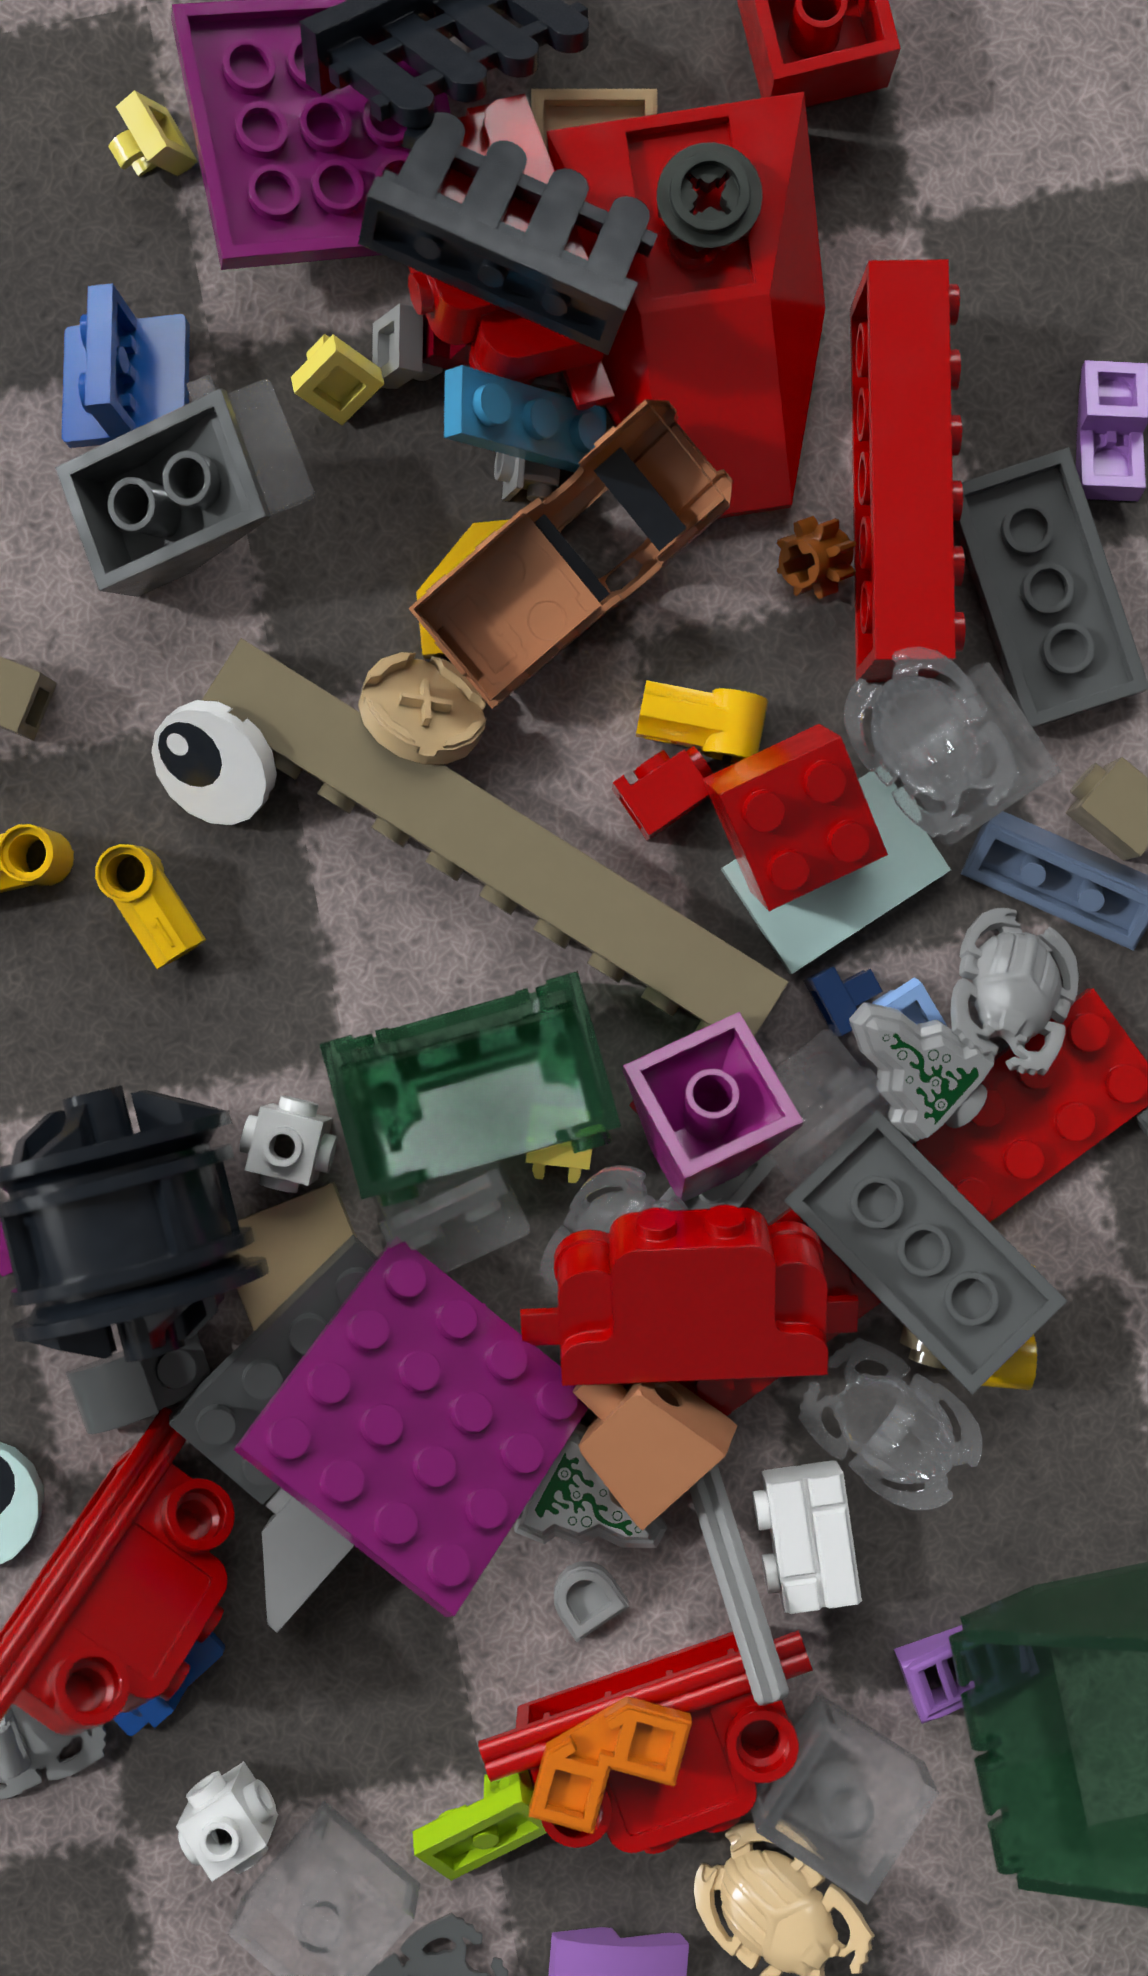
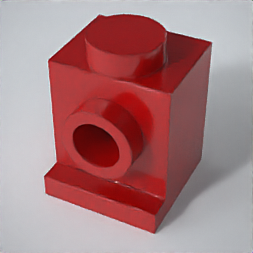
M692 746L687 751L683 749L672 758L668 756L665 750L652 756L633 771L638 781L632 785L629 784L624 775L612 784V791L648 841L710 798L702 779L712 775L713 772L701 753Z

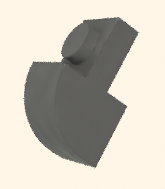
M196 1333L194 1336L185 1339L186 1345L184 1347L157 1357L126 1362L123 1351L112 1354V1357L99 1359L66 1372L86 1432L88 1434H97L117 1429L159 1413L158 1410L186 1399L211 1374L198 1334Z

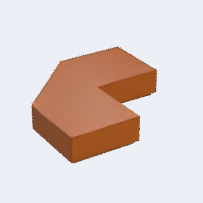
M626 1696L546 1743L529 1805V1817L593 1834L610 1769L675 1787L692 1724L691 1714Z

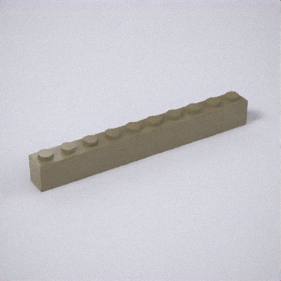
M242 638L202 699L203 701L220 702L233 708L229 712L230 714L236 716L242 722L248 718L260 729L273 752L276 769L294 780H297L302 770L319 780L323 785L318 791V795L348 814L351 813L356 804L373 814L377 819L371 828L392 842L404 848L409 838L431 851L425 862L455 881H458L462 873L465 872L484 884L485 886L479 896L497 908L512 915L516 907L519 906L539 919L533 930L563 949H566L569 942L573 940L591 951L593 954L587 964L602 974L620 983L626 973L647 987L641 998L671 1017L675 1015L680 1007L699 1019L700 1023L695 1032L740 1012L755 1037L788 984V981L443 764H420L398 757L375 740L364 726L360 712Z

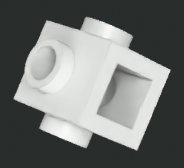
M281 1096L279 1105L271 1103L261 1106L258 1116H248L241 1136L240 1152L248 1154L245 1171L261 1174L260 1185L284 1192L297 1193L299 1184L307 1186L318 1180L320 1172L329 1173L333 1163L338 1136L329 1134L333 1118L316 1114L318 1104L294 1097ZM279 1134L290 1136L295 1143V1151L290 1158H281L274 1151L276 1137Z
M244 1761L224 1775H221L219 1771L211 1773L187 1793L188 1803L176 1826L179 1831V1843L187 1859L196 1866L201 1865L211 1882L231 1869L236 1874L243 1873L264 1857L269 1849L267 1844L278 1813L270 1791L262 1781L255 1779Z

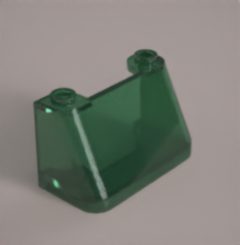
M578 971L545 980L546 984L536 987V992L530 993L528 988L515 991V994L438 1016L395 1028L386 1027L375 1030L376 1037H373V1034L356 1038L353 1035L319 1044L361 1200L379 1195L381 1206L386 1207L420 1197L417 1184L568 1141L571 1142L573 1153L612 1143L609 1130L621 1127V1123Z

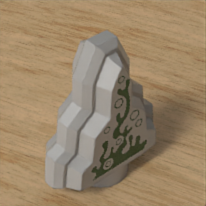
M864 1002L849 1018L860 1051L878 1067L876 1089L891 1105L887 1119L911 1144L920 1139L928 1138L943 1126L944 1123L952 1128L962 1127L970 1122L982 1109L987 1099V1089L981 1082L994 1065V1057L999 1048L988 1039L980 1038L989 1045L991 1050L989 1055H982L978 1049L970 1050L967 1044L960 1042L959 1037L952 1033L951 1028L938 1020L915 1024L898 1009Z
M580 1421L518 1517L514 1532L546 1544L554 1537H559L580 1545L599 1536L621 1548H657L667 1529L666 1523L659 1515L642 1531L633 1522L581 1454L579 1443L589 1425Z

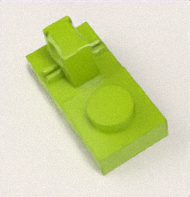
M528 1770L490 1782L487 1774L484 1775L483 1799L469 1806L463 1805L459 1808L447 1810L440 1814L436 1820L412 1831L414 1856L452 1881L546 1834L547 1832L541 1820L529 1817V1805L534 1789Z

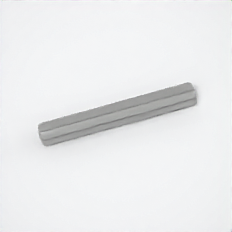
M716 1464L689 1490L754 1700L758 1705H767L785 1699L789 1694V1688L724 1483Z

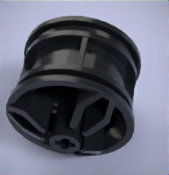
M121 1085L63 1099V1111L47 1113L16 1142L11 1164L0 1167V1188L6 1191L10 1198L0 1201V1220L17 1286L10 1291L13 1305L25 1306L35 1304L36 1306L29 1317L11 1326L15 1341L30 1342L59 1351L106 1359L112 1357V1353L117 1351L111 1325L117 1324L126 1362L157 1357L184 1347L186 1345L185 1339L194 1336L218 1312L217 1306L225 1299L226 1291L255 1281L269 1272L265 1257L246 1258L236 1252V1250L250 1245L255 1240L251 1227H239L223 1161L233 1158L234 1154L231 1144L216 1147L210 1146V1141L218 1127L233 1123L230 1110L226 1111L153 1091H137L131 1093L140 1132L134 1133L123 1086Z

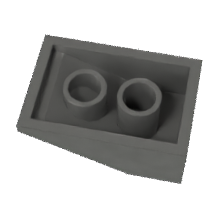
M222 388L55 467L99 591L135 597L146 594L192 573L271 518L227 390Z

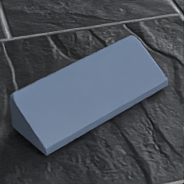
M993 806L989 808L963 866L961 875L1134 951L1148 928L1147 874Z

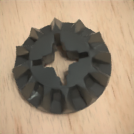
M698 143L681 150L666 164L658 181V218H662L673 240L681 239L692 245L697 253L704 248L717 247L725 251L733 242L743 236L747 237L761 210L762 185L755 167L741 152L721 143ZM725 182L720 198V206L725 213L722 210L718 212L715 208L708 207L702 213L699 211L694 216L693 211L697 204L698 195L693 187L695 189L700 188L703 192L709 193L715 187L719 188Z

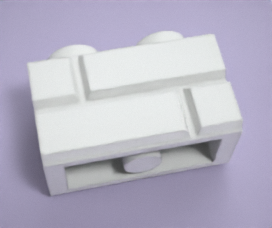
M831 1460L761 1471L764 1490L752 1491L758 1530L770 1529L773 1553L762 1555L763 1573L768 1595L779 1593L785 1613L789 1614L816 1611L822 1607L836 1608L857 1605L862 1602L844 1473L837 1461Z

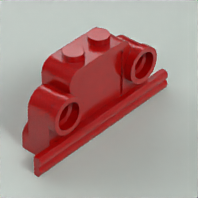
M525 93L500 98L490 104L467 108L466 116L457 117L465 128L462 146L485 156L490 145L494 142L501 140L513 142L519 145L527 156L524 174L543 183H548L555 170ZM452 169L440 194L463 203L474 179ZM513 197L502 222L526 232L536 207ZM575 225L564 250L588 260ZM408 267L410 270L408 276L409 293L416 313L418 315L426 314L433 333L440 340L453 345L472 342L469 352L471 368L527 385H531L536 377L563 371L577 410H586L594 405L602 406L613 401L614 393L602 364L604 353Z
M716 1205L709 1209L669 1210L654 1207L618 1217L612 1223L609 1234L599 1230H581L563 1239L554 1254V1274L558 1282V1307L520 1309L522 1341L534 1346L560 1345L562 1386L828 1375L826 1334L857 1332L858 1297L857 1295L827 1296L828 1288L823 1269L824 1254L818 1235L804 1224L784 1221L768 1226L767 1220L760 1212L751 1208H738L733 1205Z
M166 1407L160 1409L142 1437L115 1462L1 1628L0 1722L12 1704H15L55 1733L72 1736L81 1734L88 1729L99 1727L112 1720L120 1712L133 1711L157 1696L167 1701L179 1689L191 1666L184 1659L195 1641L199 1643L204 1642L219 1623L224 1609L218 1603L227 1587V1572L222 1562L209 1551L223 1543L230 1535L235 1519L234 1507L229 1495L220 1485L207 1479H193L172 1464L186 1439L169 1425L171 1409Z
M799 1630L773 1639L786 1680L813 1671ZM733 1632L517 1706L515 1729L478 1741L480 1755L485 1764L490 1782L530 1769L535 1784L547 1742L626 1696L690 1713L692 1724L675 1787L610 1769L593 1834L541 1820L548 1835L559 1844L567 1847L580 1848L589 1846L607 1833L610 1842L617 1849L627 1853L644 1851L648 1854L664 1852L675 1846L681 1837L704 1829L706 1832L716 1833L736 1825L741 1816L748 1813L756 1801L757 1789L755 1782L769 1783L785 1776L794 1766L799 1752L797 1733L787 1715L783 1700L767 1705H758L754 1700Z

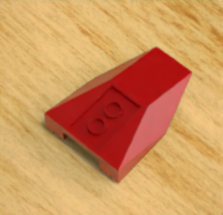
M804 92L546 131L547 152L554 170L572 169L579 172L587 180L589 190L585 202L609 212L617 198L623 196L634 197L642 201L649 210L650 219L646 229L658 234L649 258L637 252L634 256L626 278L638 284L609 355L604 354L602 358L603 367L614 393L613 401L604 406L615 428L644 400H668L678 413L677 423L716 471L724 469L732 479L730 508L718 519L791 508L826 309ZM698 143H721L741 152L755 167L762 185L761 210L747 237L743 236L733 242L725 251L717 247L704 248L697 253L692 245L681 239L673 240L662 218H658V181L666 164L681 150ZM725 182L719 188L715 187L709 193L703 192L700 188L695 189L693 187L698 195L697 204L693 211L694 216L699 211L702 213L708 207L715 208L718 212L722 210L725 213L720 206V198ZM576 225L589 259L599 235Z

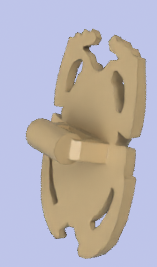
M746 1821L731 1827L725 1833V1837L731 1843V1858L726 1861L725 1865L710 1866L707 1863H701L694 1883L696 1909L707 1930L719 1945L731 1956H737L750 1969L757 1968L761 1957H763L766 1963L770 1965L759 1976H781L783 1972L795 1973L799 1976H825L824 1967L829 1958L847 1957L853 1951H855V1956L850 1964L851 1973H862V1965L868 1962V1953L872 1950L871 1941L875 1935L847 1894L833 1883L829 1885L824 1896L822 1892L816 1889L818 1885L825 1881V1875L812 1861V1856L786 1832L763 1821ZM767 1841L777 1844L792 1853L794 1859L792 1860L776 1851L753 1850V1843ZM717 1890H721L723 1915L729 1929L734 1934L733 1937H729L721 1924L715 1906L714 1892ZM834 1908L843 1915L850 1929V1939L846 1945L838 1940V1932L833 1925L831 1911Z

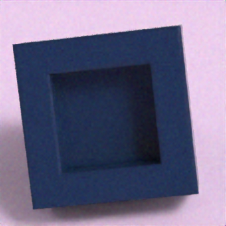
M830 967L803 980L833 1036H843L852 1031L849 1018L856 1012V1006L883 992L871 969L862 970L842 981L835 967Z

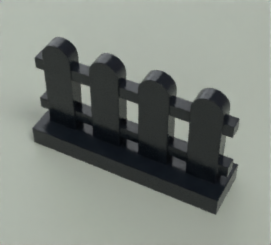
M346 0L299 21L307 85L321 96L350 85L370 101L371 114L380 122L392 118L398 124L408 128L424 127L434 120V97L442 93H446L456 101L465 103L476 102L484 98L487 94V72L494 68L499 69L505 75L515 78L533 75L539 68V47L545 44L559 52L569 54L581 52L589 44L588 8L578 1L568 5L562 0ZM507 14L523 27L518 29L500 15ZM456 37L473 51L467 53L449 39ZM404 61L421 75L414 78L396 63Z
M435 113L434 120L427 126L420 128L407 127L402 147L411 151L399 175L388 170L385 171L382 177L377 175L367 194L358 244L609 355L638 284L626 278L636 252L649 258L658 235L646 229L650 219L647 206L642 201L630 196L617 198L609 212L585 202L589 190L588 182L583 175L572 169L563 168L556 170L552 173L547 184L524 174L527 164V156L524 150L519 145L510 141L501 140L494 142L490 145L485 156L462 146L465 135L464 125L457 117L449 113ZM452 169L474 179L463 203L440 194ZM513 197L536 207L526 232L502 222ZM575 225L599 235L588 260L564 250Z

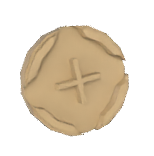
M400 652L380 659L368 671L358 703L363 724L375 740L398 757L420 764H449L465 758L478 744L486 725L483 712L486 706L485 700L467 678L462 676L452 663L434 656L428 662L422 659H414L416 653Z

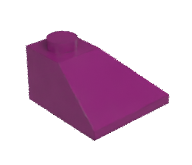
M740 1012L623 1065V1073L650 1149L680 1204L739 1176L801 1128L804 1122Z

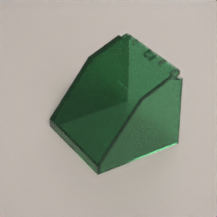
M1148 1562L1033 1585L961 1616L963 1630L950 1635L948 1639L958 1685L965 1687L968 1683L974 1681L975 1687L963 1692L960 1696L971 1749L978 1752L987 1751L974 1759L985 1814L993 1816L997 1810H1001V1815L990 1820L987 1824L997 1872L1003 1875L1018 1874L1016 1880L1019 1890L1148 1908Z

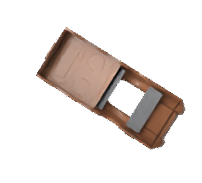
M644 400L616 428L613 426L594 443L595 447L578 462L580 467L567 481L544 499L537 498L522 508L501 528L491 533L475 547L476 550L451 572L441 577L426 591V594L408 608L436 641L435 644L460 674L467 678L492 709L502 703L605 613L614 609L645 584L730 508L732 479L724 469L716 471L677 423L678 413L668 400ZM610 490L647 538L642 545L612 571L601 578H597L561 535V531L604 492ZM633 557L643 565L638 576L622 589L610 592L605 580L625 561Z

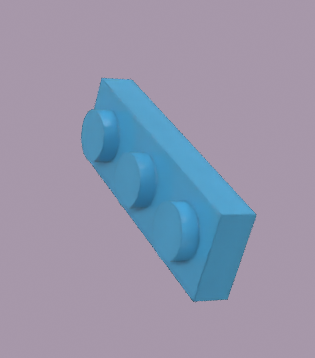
M464 365L445 371L444 438L575 473L580 467L578 462L595 447L594 443L606 433V408L594 405L586 410H577L573 398Z

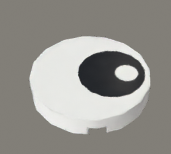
M195 700L174 710L155 731L152 757L156 774L169 796L189 814L213 824L234 825L248 820L266 803L269 792L275 786L277 772L273 752L260 729L248 718L242 722L239 718L229 713L233 708L220 702Z

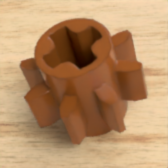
M811 516L794 522L795 534L777 540L776 544L780 547L781 551L779 554V567L776 570L778 574H782L783 578L790 585L794 586L793 594L795 596L814 590L818 599L839 592V581L855 575L856 570L851 566L854 554L853 548L857 544L856 541L850 540L848 535L839 529V519L834 518L818 524L816 518Z

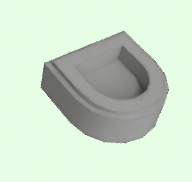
M579 1561L567 1566L559 1574L554 1586V1606L560 1619L576 1642L629 1607V1600L612 1575L603 1566L591 1561Z

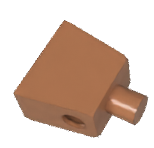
M677 1381L630 1383L626 1388L621 1384L577 1385L573 1390V1393L596 1415L579 1443L580 1452L633 1522L642 1531L726 1456L737 1425L729 1417Z

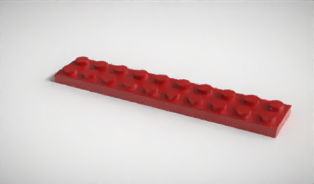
M1087 988L1076 996L1074 1004L1062 1023L1065 1026V1037L1062 1047L1044 1076L1038 1073L1031 1075L1027 1072L1021 1074L1017 1070L1010 1071L1005 1062L1012 1057H1019L1008 1046L994 1057V1065L981 1082L987 1089V1099L979 1113L962 1127L952 1128L944 1123L943 1126L928 1138L920 1139L912 1144L989 1222L993 1221L1148 1106V1062L1094 988ZM1050 1018L1051 1022L1058 1023L1054 1019ZM1037 1034L1035 1037H1032L1024 1045L1027 1051L1039 1052L1045 1043V1036ZM788 1208L768 1223L769 1226L778 1222L792 1221L806 1225L791 1208ZM820 1239L824 1254L823 1269L827 1281V1296L857 1295L858 1319H860L879 1305L881 1301ZM839 1333L826 1334V1343ZM779 1377L677 1382L728 1416ZM622 1383L621 1385L626 1388L630 1383Z

